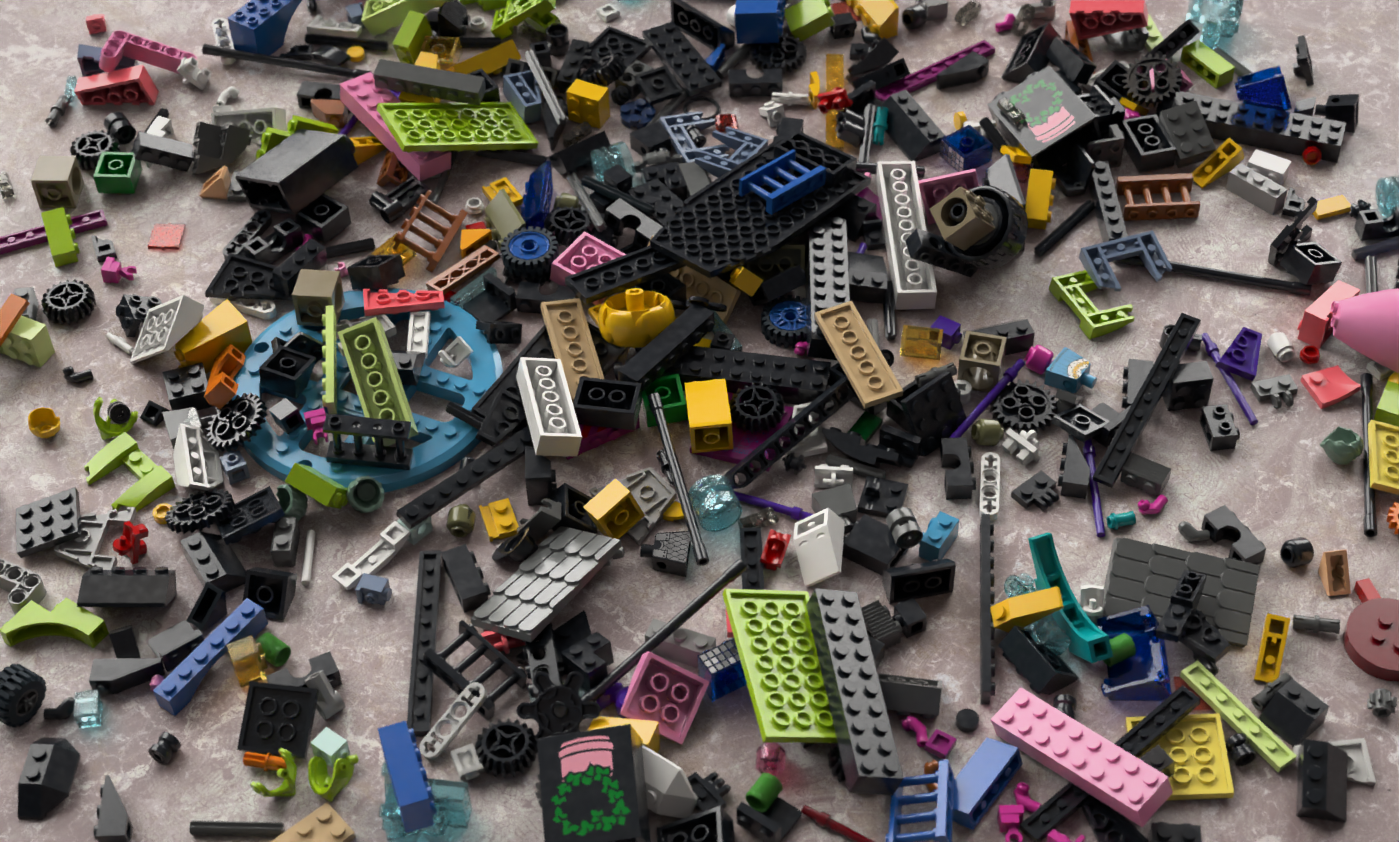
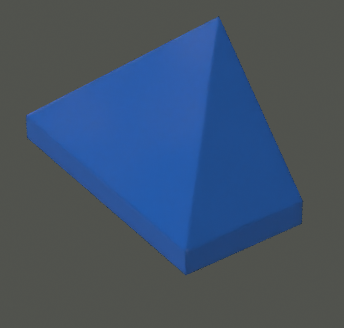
M721 44L705 59L714 72L725 60V44Z

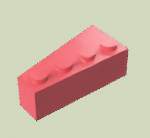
M1071 0L1069 11L1078 40L1148 26L1149 13L1145 0Z
M138 65L79 78L74 92L82 105H105L106 103H113L115 105H122V103H132V105L148 103V105H155L159 91L144 65Z
M1340 280L1330 286L1323 295L1304 311L1303 319L1297 328L1299 330L1298 339L1320 349L1333 333V327H1331L1333 313L1330 312L1332 302L1358 296L1360 290Z

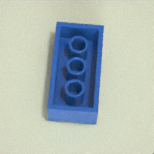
M406 720L377 728L405 832L408 833L434 825L432 815L437 814L433 802L434 798L431 787H429L427 782L425 767L422 765V758L416 745L413 728L408 730Z

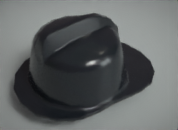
M526 527L520 533L503 542L493 553L492 559L495 561L507 556L520 562L530 557L538 550V545L529 534L530 527Z

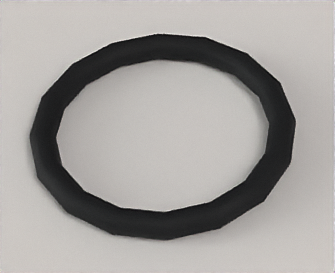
M709 97L692 98L685 103L683 112L686 114L688 113L687 107L689 104L698 100H706L715 104L716 112L710 117L701 119H714L720 112L718 102Z

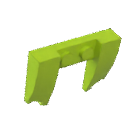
M508 0L506 2V9L503 8L500 11L497 9L495 11L491 28L492 34L503 40L513 34L514 26L519 25L525 18H531L536 13L542 17L554 10L556 0H531L515 10L512 6L513 2Z
M1086 270L1052 277L1049 291L1058 302L1064 300L1081 320L1079 327L1089 340L1116 331L1134 321V316L1128 317V312H1132L1133 309L1132 304L1102 311L1096 308L1085 293L1098 287Z
M126 432L108 443L84 466L85 471L90 473V476L86 477L88 485L96 482L121 465H124L139 479L111 504L112 509L117 511L121 506L135 507L136 511H139L175 488L172 475L161 465L157 466L138 448L137 442Z

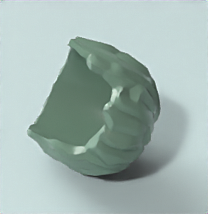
M1338 426L1324 438L1320 446L1334 463L1345 465L1362 454L1364 444L1363 439L1350 428L1346 429Z
M361 476L349 483L346 496L349 505L360 513H371L381 508L385 495L381 482L373 477Z
M279 485L276 496L285 513L283 517H295L298 522L307 512V494L291 485Z

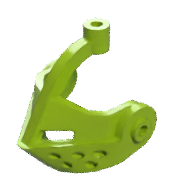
M98 397L94 402L93 415L103 440L119 436L124 432L127 433L138 419V412L131 411L129 420L124 424H111V419L108 415L106 421L99 416L103 404L102 398ZM112 399V400L110 401V403H112V402H114V401H118V400Z
M283 748L279 750L281 757L287 765V769L281 768L277 771V776L284 779L283 783L274 790H268L262 783L252 782L250 786L254 792L263 797H286L296 794L297 765L294 763V757L288 750Z
M354 754L346 756V758L337 759L334 764L332 778L328 774L326 761L320 756L312 757L308 766V779L312 790L319 796L332 802L334 797L350 781L354 771V764L359 761L358 756Z

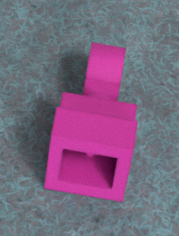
M107 257L101 268L103 282L119 283L121 277L130 281L134 280L133 273L137 274L135 266L122 268L121 262L115 261L113 257Z
M324 408L304 412L307 430H313L314 443L318 445L317 439L320 437H324L325 441L328 442V434L323 433L326 418Z
M999 805L997 818L1000 832H1007L1005 842H1010L1011 838L1022 842V835L1018 832L1019 824L1023 822V805Z

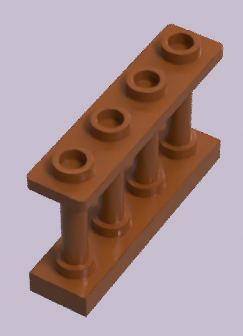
M1192 173L1117 177L1115 187L1117 196L1125 195L1127 203L1124 205L1123 220L1197 218L1201 204L1200 201H1191L1189 192H1191L1193 183ZM1170 193H1181L1183 202H1172ZM1143 194L1145 204H1135L1133 195ZM1151 194H1162L1164 203H1153Z
M428 190L425 195L421 194L416 204L419 206H414L408 216L411 219L406 218L401 226L403 232L398 231L393 241L396 243L393 249L397 250L400 243L427 258L426 261L429 264L426 270L433 273L468 212L461 209L458 215L455 213L454 215L428 200L432 192ZM425 206L447 219L452 226L445 227L420 212L422 207ZM417 218L439 231L444 239H437L413 225L414 220ZM408 231L414 233L434 245L437 251H428L406 238V233Z

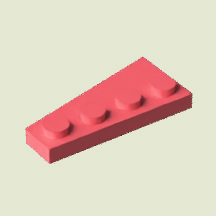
M363 289L365 316L395 315L403 312L445 308L443 291L417 290L413 294L407 290H399L398 293H388V289H379V292H370V289Z

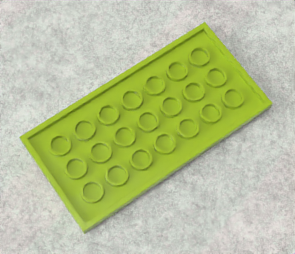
M462 102L378 103L377 111L403 152L537 149L538 141L511 102H481L480 106Z
M725 589L722 596L763 743H838L806 607L810 599L808 591Z

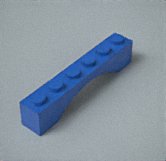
M248 598L238 606L153 690L158 705L176 716L192 700L204 676L226 652L244 641L254 639L268 625L264 609Z

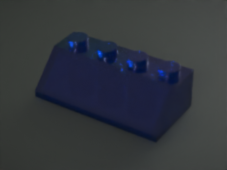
M546 161L530 174L529 182L525 183V193L527 194L523 195V205L525 207H521V216L526 223V230L529 226H533V229L541 227L542 231L547 213H550L553 194L551 161Z

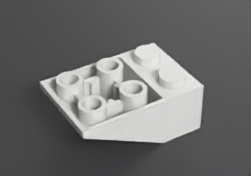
M829 508L796 522L794 526L793 541L806 588L841 573L845 521Z

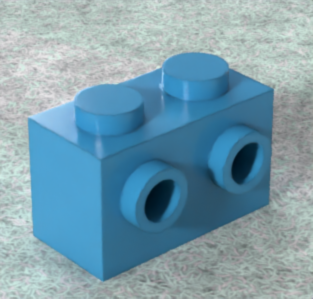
M941 511L936 518H932L928 524L927 531L922 532L923 538L921 542L918 543L920 544L919 557L928 561L941 560L958 536L959 519Z

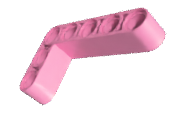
M116 30L101 50L99 68L106 72H112L116 69L122 57L126 56L180 74L177 68L180 66L181 60L184 57L187 59L193 57L197 60V57L192 53L125 31Z

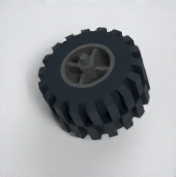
M11 664L9 667L3 668L0 672V721L9 727L16 728L31 720L45 699V692L47 690L45 680L21 664Z

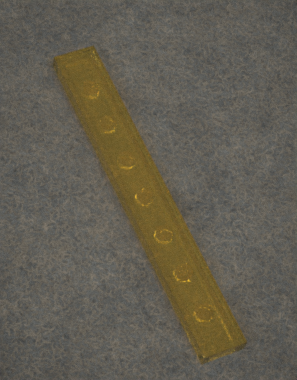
M826 54V92L833 91L835 87L844 89V54ZM829 110L826 113V144L844 151V141L838 139L837 132H835L837 126L835 118L839 111Z

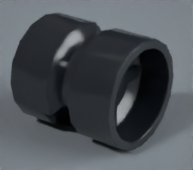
M560 23L551 24L546 28V40L548 41L550 54L555 57L565 56L570 47L568 28Z
M113 112L105 118V129L110 134H114V138H117L120 145H126L134 140L136 129L123 113Z

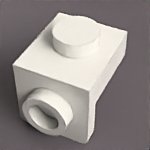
M774 101L764 103L763 107L758 108L760 115L767 117L770 127L777 126V124L781 123L782 117H786L783 105L774 103Z
M458 336L445 350H440L438 354L441 357L440 361L446 367L456 368L473 350L461 336Z
M473 743L450 752L460 779L466 777V780H470L480 775L479 772L482 771L483 765L479 763Z

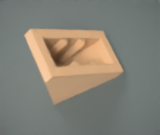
M224 165L203 184L200 197L227 199L231 183L228 167Z
M1347 550L1323 552L1318 573L1327 595L1351 594Z

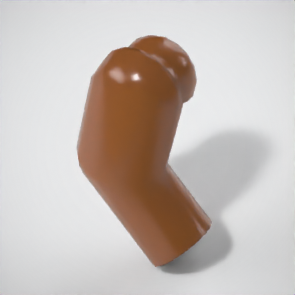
M936 760L925 763L924 775L934 774L935 771H938L939 764ZM937 783L925 784L929 792H934L935 789H938Z

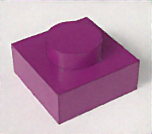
M936 728L925 744V751L946 760L955 747L957 739Z

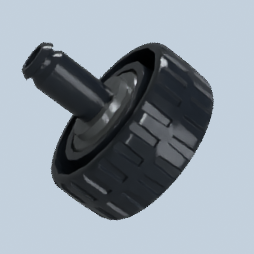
M983 185L970 190L976 196L980 195L986 202L985 208L993 216L994 220L992 222L996 229L966 249L972 255L971 257H968L960 249L958 250L953 244L947 242L950 251L964 263L978 269L989 270L1007 264L1018 254L1027 236L1028 221L1024 207L1015 197L997 187ZM964 203L955 204L951 209V218L960 224L966 217L967 205Z

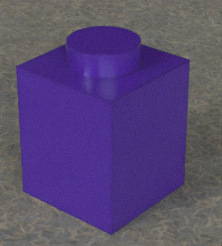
M940 315L930 327L929 341L951 350L961 340V324Z

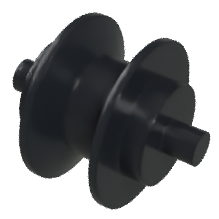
M618 86L611 92V98L615 104L622 106L630 100L631 94L625 86Z
M1359 199L1358 205L1351 204L1350 216L1357 219L1358 212L1370 210L1371 204Z
M791 452L790 455L782 459L785 470L788 472L790 469H794L795 475L807 467V465H804V456L795 457V452Z

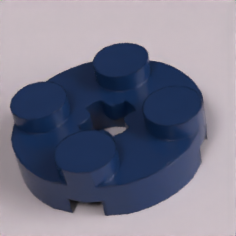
M643 98L620 107V121L625 127L630 129L631 126L641 129L647 126L656 116L654 106H650Z

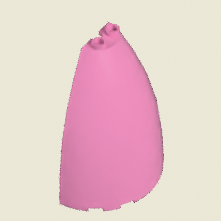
M1399 288L1333 301L1330 307V312L1333 313L1331 320L1333 336L1382 366L1399 373Z

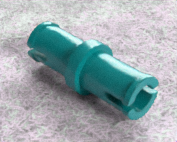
M877 107L876 122L873 123L874 135L872 143L878 145V142H880L879 145L884 144L889 111L886 107H883L882 110L881 107Z

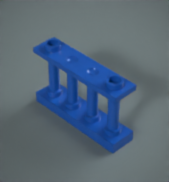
M791 150L739 179V195L742 197L752 191L767 201L766 212L772 215L825 184L826 168L820 165L810 171L795 162L796 151ZM793 169L802 174V176L796 178L786 171ZM779 176L789 183L783 186L773 179ZM767 184L776 191L769 193L760 188V186Z
M946 759L939 760V769L934 774L903 777L904 779L894 795H891L889 833L885 835L886 842H923L934 840V842H952L954 773L949 760ZM937 783L938 789H935L934 792L903 796V787ZM929 802H936L937 808H934L933 811L902 815V806ZM929 821L936 822V827L931 831L901 834V825Z

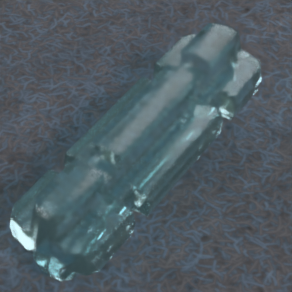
M74 75L67 77L64 96L70 99V103L74 101V91L77 85V79Z

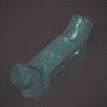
M1021 573L1018 576L1010 575L1004 583L1005 594L1008 598L1036 592L1034 578L1027 573ZM1051 614L1030 624L1032 630L1029 633L1037 644L1046 646L1055 655H1062L1070 646L1071 638L1059 628Z

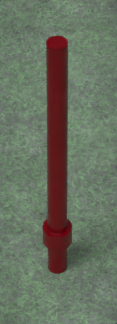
M804 805L801 809V813L815 820L817 825L823 828L828 827L854 842H875L831 818V815L824 811L820 813L807 805Z

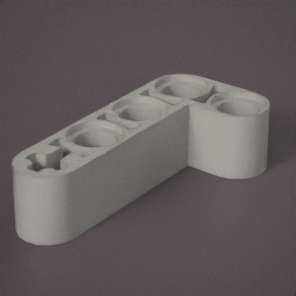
M0 558V588L10 592L8 601L14 615L31 600L39 604L46 595V589L41 576L38 573Z

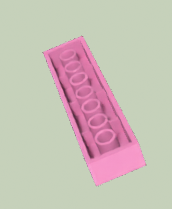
M371 72L340 84V101L391 153L394 151L398 160L419 181L451 169V151H416L408 153L401 150L377 111L378 103L402 102L388 89L375 87L374 76Z
M1020 688L991 719L997 736L1018 747L1025 754L1141 827L1148 822L1173 793L1168 776L1023 688Z

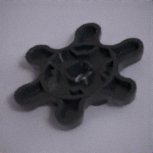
M573 671L569 673L562 685L552 683L547 673L538 672L533 677V683L538 690V698L534 702L520 703L517 707V715L521 719H533L538 723L539 731L536 737L540 739L580 732L579 725L581 721L586 718L595 719L599 717L601 707L597 702H585L580 698L579 689L584 682V677L580 672ZM557 704L565 706V713L562 717H558L554 712Z

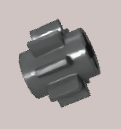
M1379 688L1373 693H1369L1367 709H1373L1375 716L1383 718L1390 716L1391 713H1395L1397 697H1391V692L1388 689Z

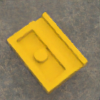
M506 177L490 183L488 187L482 186V192L490 202L501 189H504L515 207L524 204L523 197Z
M509 498L488 503L484 507L479 505V511L490 542H493V539L496 538L500 540L518 534L517 528L519 526Z

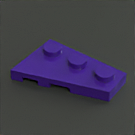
M1243 327L1215 367L1253 381L1257 373L1262 334Z

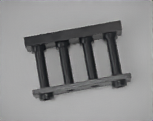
M326 414L323 433H332L333 441L329 443L326 461L329 463L410 470L414 452L413 449L404 447V440L408 441L411 422ZM341 434L353 435L354 443L342 442ZM362 436L374 437L375 445L363 444ZM383 438L395 439L396 447L384 446Z
M462 619L459 622L460 635L441 652H435L431 648L427 649L423 653V664L458 695L470 683L478 682L483 684L498 669L505 673L508 678L487 695L485 702L477 710L482 717L489 721L495 713L494 702L515 683L524 689L527 683V675L523 668L515 666L484 639L472 624H467ZM466 641L476 648L456 667L446 662V658ZM482 655L492 662L472 681H468L462 676V673ZM472 690L471 692L473 697L479 698L481 695L479 690ZM466 698L464 699L471 707L473 706Z

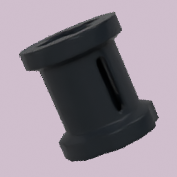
M690 125L686 129L696 148H701L706 144V137L700 133L699 126Z

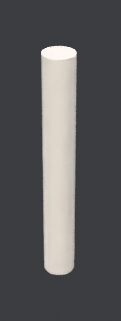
M308 530L306 536L301 584L304 586L310 584L316 534L314 530Z

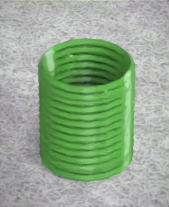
M271 633L262 634L254 646L255 653L275 667L285 664L291 655L290 646Z
M1123 633L1109 639L1113 657L1104 659L1103 662L1108 666H1113L1136 654V647L1132 638L1128 634Z
M762 773L745 795L746 801L753 809L759 812H766L783 790V786L774 775Z

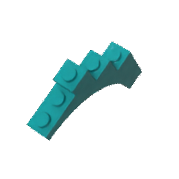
M1048 532L1028 538L1037 576L1034 579L1036 591L1056 586L1060 588L1064 608L1051 615L1054 626L1065 631L1070 653L1091 663L1113 657L1109 635L1101 631L1090 620L1069 586L1056 552L1052 534Z

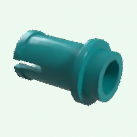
M1133 511L1121 514L1111 513L1110 516H1107L1106 521L1110 529L1117 530L1121 526L1134 525L1136 517Z

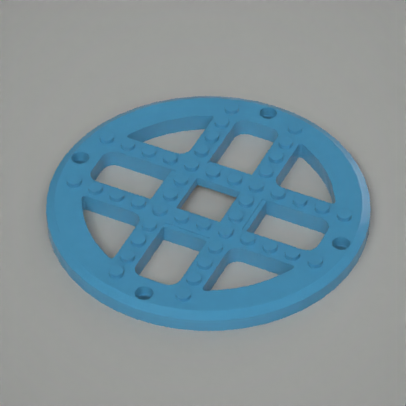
M388 288V293H398L399 290L407 289ZM370 289V292H379L376 289ZM363 290L343 292L345 302L338 323H340V320L366 317ZM407 290L408 292L415 294L416 292L414 290ZM444 300L445 308L422 310L430 311L431 313L428 355L424 360L417 386L403 385L408 402L416 391H420L461 404L463 408L471 411L472 407L503 373L501 357L496 344L487 343V334H483V330L476 329V321L478 320L459 306ZM295 310L271 324L253 341L244 353L246 355L244 365L233 378L239 384L236 395L241 397L243 393L247 395L252 393L262 400V393H269L302 404L304 406L300 410V414L304 422V412L324 408L325 414H328L327 407H323L322 395H326V390L323 391L322 378H326V374H323L318 382L309 380L307 388L297 399L260 387L259 373L260 366L273 354L271 341L275 337L288 342L298 332H303L326 344V342H323L322 334L316 332L323 329L324 326L297 325ZM410 312L395 315L385 314L394 326L401 320H410ZM458 336H461L473 350L467 357L473 373L472 380L429 367L449 339L454 341ZM337 344V414L335 415L365 417L358 395L343 390L352 378L346 357L342 356ZM412 413L418 435L408 439L423 444L412 448L414 455L410 470L329 463L326 461V457L304 451L313 438V430H307L306 422L290 434L284 432L281 436H278L264 417L266 422L260 424L262 429L256 431L257 436L250 437L251 442H244V449L258 465L284 482L294 463L314 468L348 488L350 482L358 477H373L382 483L385 493L418 484L442 473L468 455L481 440L475 438L479 431L477 428L456 417L449 422H440ZM349 435L344 442L354 443L353 435ZM362 436L363 444L374 445L372 437Z

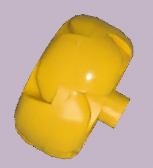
M639 288L629 289L609 297L605 303L600 305L598 312L599 330L602 337L608 343L628 348L645 347L675 320L674 307L667 296L653 291H644Z

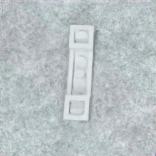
M394 521L380 533L381 540L354 564L351 565L347 562L332 575V578L346 590L356 587L364 573L375 575L391 561L407 541L410 531Z

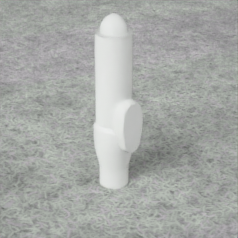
M110 332L106 334V338L112 344L129 355L133 354L134 348L127 344L124 338L113 335Z

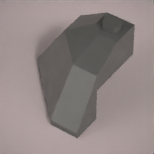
M201 121L197 122L193 138V145L196 146V150H193L194 166L192 174H200L232 163L247 148V145H250L252 139L250 130L229 124L221 127Z

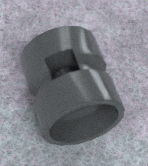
M897 508L888 514L886 523L899 548H912L921 542L923 533L910 508Z

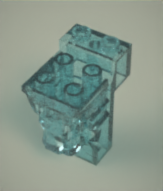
M1190 0L1186 20L1189 18L1193 22L1203 23L1200 41L1213 50L1218 47L1220 37L1232 38L1234 33H1238L1244 0Z
M383 762L381 775L385 777L386 800L385 804L382 803L380 806L379 817L383 820L382 830L386 833L387 841L405 838L407 834L418 835L419 833L438 837L444 835L448 826L455 829L468 828L472 812L468 783L428 778L427 782L429 787H431L437 813L432 815L434 825L406 833L386 762Z

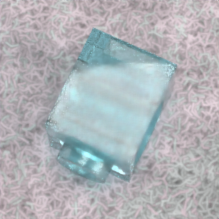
M86 690L75 693L74 717L78 727L86 728L102 725L103 702L99 691Z

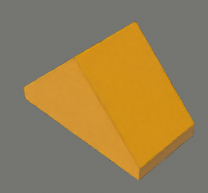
M462 230L460 243L461 258H465L492 240L491 230Z

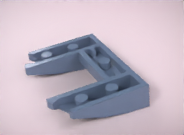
M702 111L660 117L659 121L670 136L671 144L677 154L682 155L683 163L694 162L695 158H699L695 155L696 146L686 129L690 125L699 126L700 130L715 125L713 118L709 120L701 119L703 116ZM725 144L697 148L729 159V154H725V151H729L730 147Z
M727 126L725 134L715 130L712 136L736 150V152L727 159L696 148L695 155L699 158H695V163L708 173L719 178L768 146L769 140Z
M1153 230L1081 248L1079 254L1081 263L1099 289L1105 287L1113 288L1117 292L1121 291V286L1109 262L1139 255L1156 282L1162 279V274L1165 271H1172V266Z

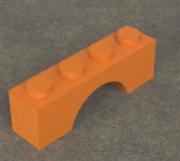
M231 343L214 359L204 395L207 402L212 406H216L219 410L236 395L239 384L233 378L244 365L246 355Z

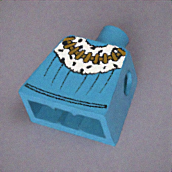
M1064 347L1046 369L1044 384L1076 393L1082 385L1092 389L1096 384L1097 378L1089 374L1091 363Z

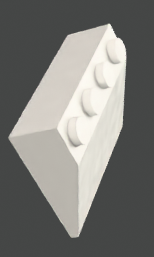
M182 295L149 309L130 363H137L172 348L202 320L204 316L202 311L205 305Z

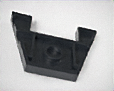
M1314 197L1307 201L1309 205L1304 211H1298L1294 222L1290 226L1286 225L1271 243L1268 263L1272 266L1279 262L1281 263L1289 244L1304 243L1311 237L1312 228L1307 224L1302 228V223L1317 209L1318 200Z

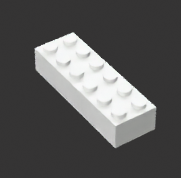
M520 357L516 378L536 455L577 457L582 435L561 360Z

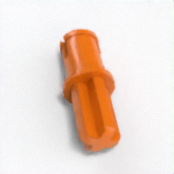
M246 752L244 754L243 763L245 766L263 768L266 772L268 770L278 771L281 768L287 769L283 758L272 756L271 753L264 755Z

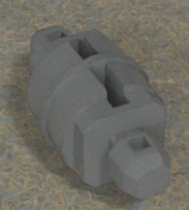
M664 150L646 153L645 156H642L643 162L637 161L631 164L632 172L641 173V168L677 162L679 165L683 163V157L680 154L670 157L669 151L665 152Z

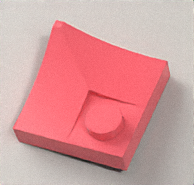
M1338 365L1305 374L1301 377L1302 384L1321 409L1347 399L1360 391L1361 385L1350 379Z

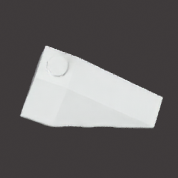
M272 107L211 113V121L213 125L221 127L229 124L249 129L250 135H252L251 142L262 145L261 137L263 132H266L267 127L282 131L286 130V109Z

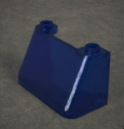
M1280 65L1237 77L1238 82L1234 84L1238 101H1243V104L1281 111L1292 109Z
M1149 605L1097 619L1098 628L1108 634L1109 639L1126 633L1132 638L1136 647V654L1113 666L1107 665L1108 678H1105L1104 684H1101V690L1104 697H1108L1110 701H1165L1172 695L1165 640L1156 638V629L1160 623Z

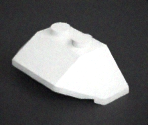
M180 423L173 453L177 485L207 491L222 485L223 476L219 452L207 441L208 438L203 435L204 432L200 427Z
M642 745L648 809L656 814L682 819L691 816L698 797L695 792L693 793L690 782L682 768Z

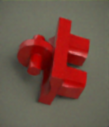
M835 87L833 91L821 93L817 96L820 101L818 108L822 114L828 113L829 110L839 111L853 104V101L848 98L845 88L842 89L841 87Z
M130 521L124 522L123 535L114 540L113 550L120 556L127 555L130 557L132 565L138 563L139 555L147 553V546L142 538L148 537V529L144 524L134 526Z
M770 529L760 558V563H764V568L776 571L777 567L781 568L791 539L790 534H782Z

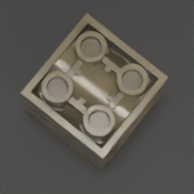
M76 156L38 157L30 181L39 208H76L84 186Z
M961 186L930 208L944 240L964 251L996 229L992 222L994 220L993 216L985 208L986 202L980 195L976 196L971 190H966ZM964 203L967 205V214L959 224L951 218L950 213L955 204Z
M300 270L292 293L297 325L323 326L322 314H326V306L334 305L336 325L338 324L345 302L340 271Z
M966 331L959 358L957 380L968 381L972 386V390L989 393L1001 378L1007 337Z

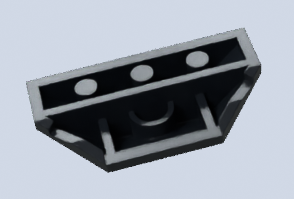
M42 737L31 743L18 782L19 819L42 820L47 816L48 812L55 809L69 796L81 755L66 738Z

